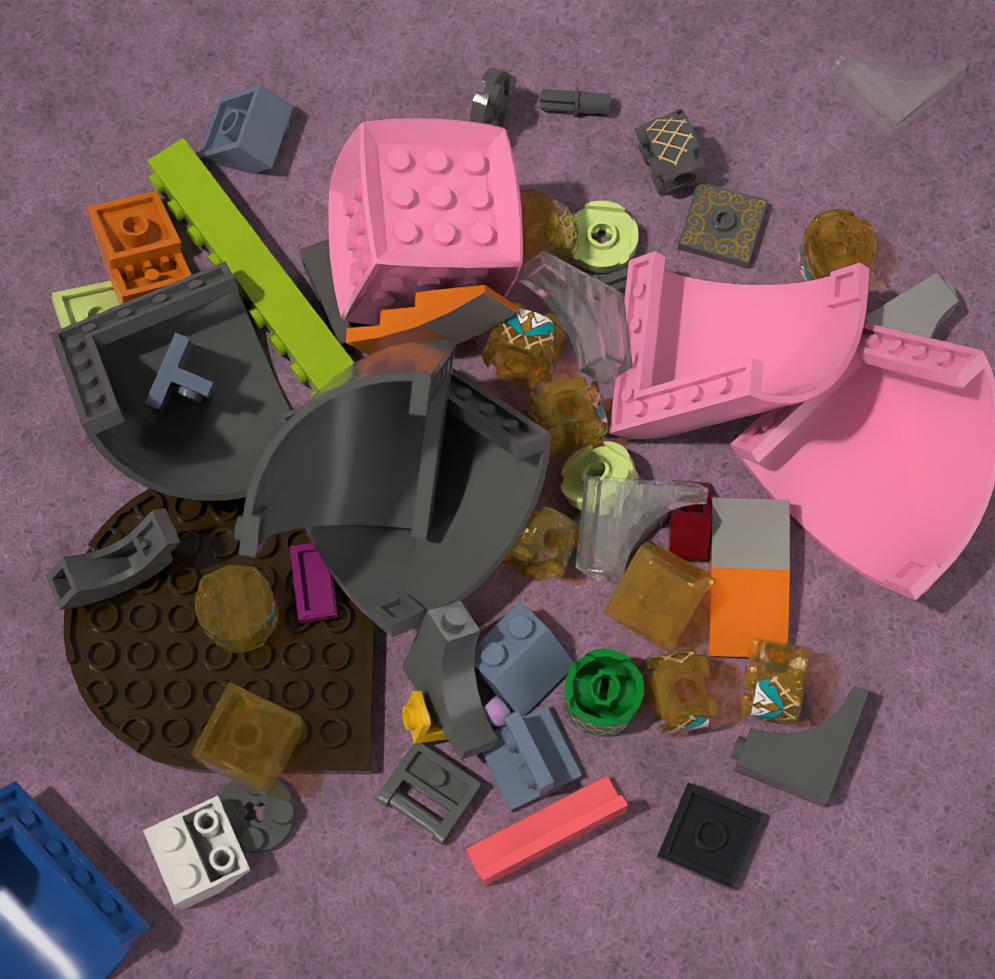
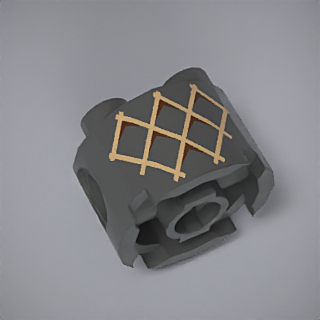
M682 109L643 123L635 128L640 143L638 144L645 164L649 163L652 171L651 178L658 194L670 192L707 177L704 158H697L700 156L698 151L700 148L689 119Z

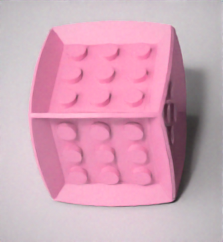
M401 118L364 121L354 130L337 158L330 182L328 207L331 269L340 317L344 321L380 325L381 310L415 307V292L486 285L504 298L507 296L522 265L523 229L517 171L506 129L500 126L462 120Z

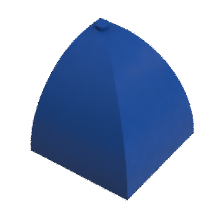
M14 781L0 789V979H107L135 947L150 925L18 782Z

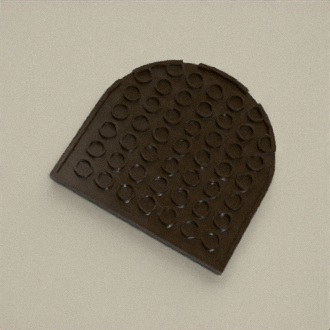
M147 489L131 499L101 526L89 542V549L86 553L103 549L120 541L130 534L152 510L166 509L180 540V543L170 552L174 560L148 580L108 599L64 610L66 656L78 686V691L88 708L111 734L133 751L152 761L191 772L250 773L258 771L266 774H371L375 623L354 604L335 579L334 586L338 618L299 623L290 546L313 543L305 527L280 532L265 538L264 547L256 557L239 555L240 541L235 540L234 533L238 516H243L246 497L231 500L203 501L166 495L152 489ZM260 575H262L268 581L270 588L266 585V582L261 579ZM274 595L277 603L276 617L274 619L277 618V620L267 630L268 620L273 611Z

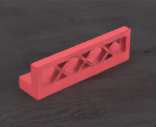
M605 776L468 847L466 852L485 887L625 814L628 804L622 794L618 796L609 777Z

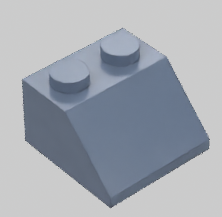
M262 84L220 97L199 152V159L203 162L251 174L271 169L278 160L280 143L290 126L289 118L293 106Z
M521 602L476 644L475 676L495 696L499 695L513 713L519 710L521 717L526 716L568 674L570 667L574 663L549 628Z

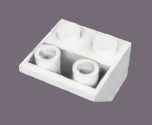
M219 796L143 830L174 905L181 911L222 892L250 871Z

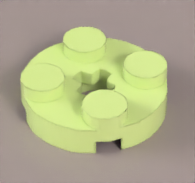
M599 200L584 205V209L576 214L575 212L572 216L576 220L566 231L568 242L574 235V230L577 237L567 245L565 234L566 249L571 256L572 262L585 270L595 273H608L625 268L636 252L639 237L637 223L634 218L632 220L625 213V208L615 202ZM599 230L606 231V236L612 237V239L605 243H597V240L593 239L592 236L598 235Z
M603 442L604 447L595 449L592 444L576 451L564 464L561 471L564 479L562 484L560 483V487L566 499L573 507L583 511H591L594 515L605 514L611 509L613 504L620 501L637 484L639 477L631 456L622 445L615 442ZM595 474L602 475L596 480L592 479Z

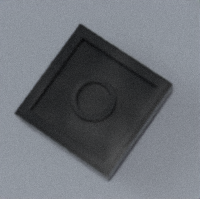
M688 782L657 858L732 890L762 814Z

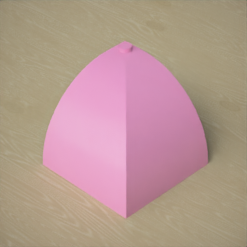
M656 251L629 260L609 433L630 439H659L804 402L819 396L842 376L857 350L865 322L870 268L857 263L832 271L829 277L806 282L777 285H742L699 280L664 271L666 256Z
M864 323L857 350L849 366L828 390L807 401L764 412L730 445L752 476L772 499L789 500L790 517L822 547L869 580L891 591L917 600L930 589L931 585L950 567L969 543L980 524L995 486V378L983 350Z

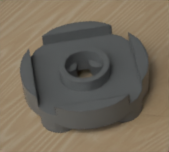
M490 67L481 79L482 82L487 83L484 92L475 93L470 122L490 124L507 129L511 120V109H507L509 97L514 93L517 78L505 70Z
M253 771L233 779L224 787L219 795L243 852L264 853L272 851L279 847L290 835L295 818L294 800L287 787L277 778L262 772ZM250 804L254 806L263 804L265 806L262 811L265 818L260 823L255 819L250 822L245 820V817L248 815L246 808Z

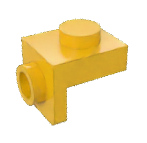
M413 691L406 706L403 707L402 719L405 728L411 731L414 744L447 740V737L427 708L422 691Z

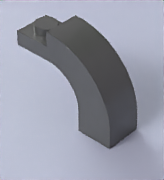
M166 509L152 510L130 534L120 541L94 552L62 557L46 575V579L60 610L99 602L125 592L163 570L174 560L170 552L180 543V540Z

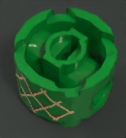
M594 649L572 664L565 680L564 700L565 709L575 726L595 736H613L626 731L637 719L644 697V680L640 670L637 669L627 655L612 649Z

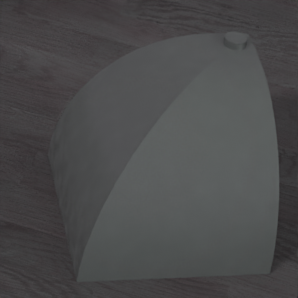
M226 261L50 333L81 426L99 453L113 467L133 481L163 494L184 499L213 501L245 498L260 458L276 435L273 417L290 411L238 292L239 289ZM176 332L190 338L194 344L184 370L212 381L217 389L212 401L203 398L201 404L180 396L177 393L179 387H176L164 414L147 406L145 401Z
M421 340L388 347L353 363L318 390L277 432L260 458L247 492L243 516H238L236 521L234 538L240 541L239 555L256 557L264 547L265 538L280 532L313 526L374 525L412 529L411 537L426 539L432 527L456 341Z
M452 368L432 527L427 538L411 537L412 529L388 526L326 525L305 527L324 564L346 595L374 623L391 637H395L421 625L428 610L462 601L476 590L505 559L526 527L541 493L548 467L551 433ZM301 407L273 417L276 434Z

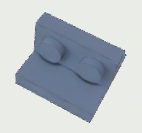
M175 332L145 401V404L150 408L165 414L176 387H179L177 393L180 396L201 404L203 398L212 401L217 389L216 385L212 381L184 370L194 348L190 338Z
M547 705L524 717H521L519 710L505 716L504 726L493 731L498 738L494 748L482 752L510 812L582 778V774Z

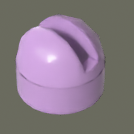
M499 695L495 696L483 707L492 730L504 726V717L510 714V709Z

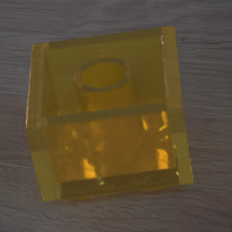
M648 540L637 550L603 613L671 653L681 643L717 579L653 541Z
M229 682L191 755L198 764L269 798L306 726L301 716Z

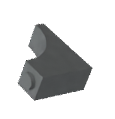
M329 239L300 249L303 267L332 334L348 354L356 352L355 347L346 343V329L351 328V322L344 321L340 317L331 269Z
M457 601L426 612L402 668L415 689L422 691L427 708L460 760L493 749L498 738L487 720L476 683L475 649L480 629L462 602Z
M853 686L845 703L834 715L823 723L804 731L782 734L751 728L747 738L738 737L730 758L737 760L734 772L823 808L831 795L869 691Z

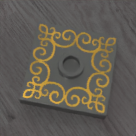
M698 181L678 243V250L748 269L768 200Z

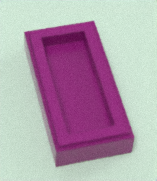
M307 543L290 546L299 623L338 618L334 578L321 559L314 544Z

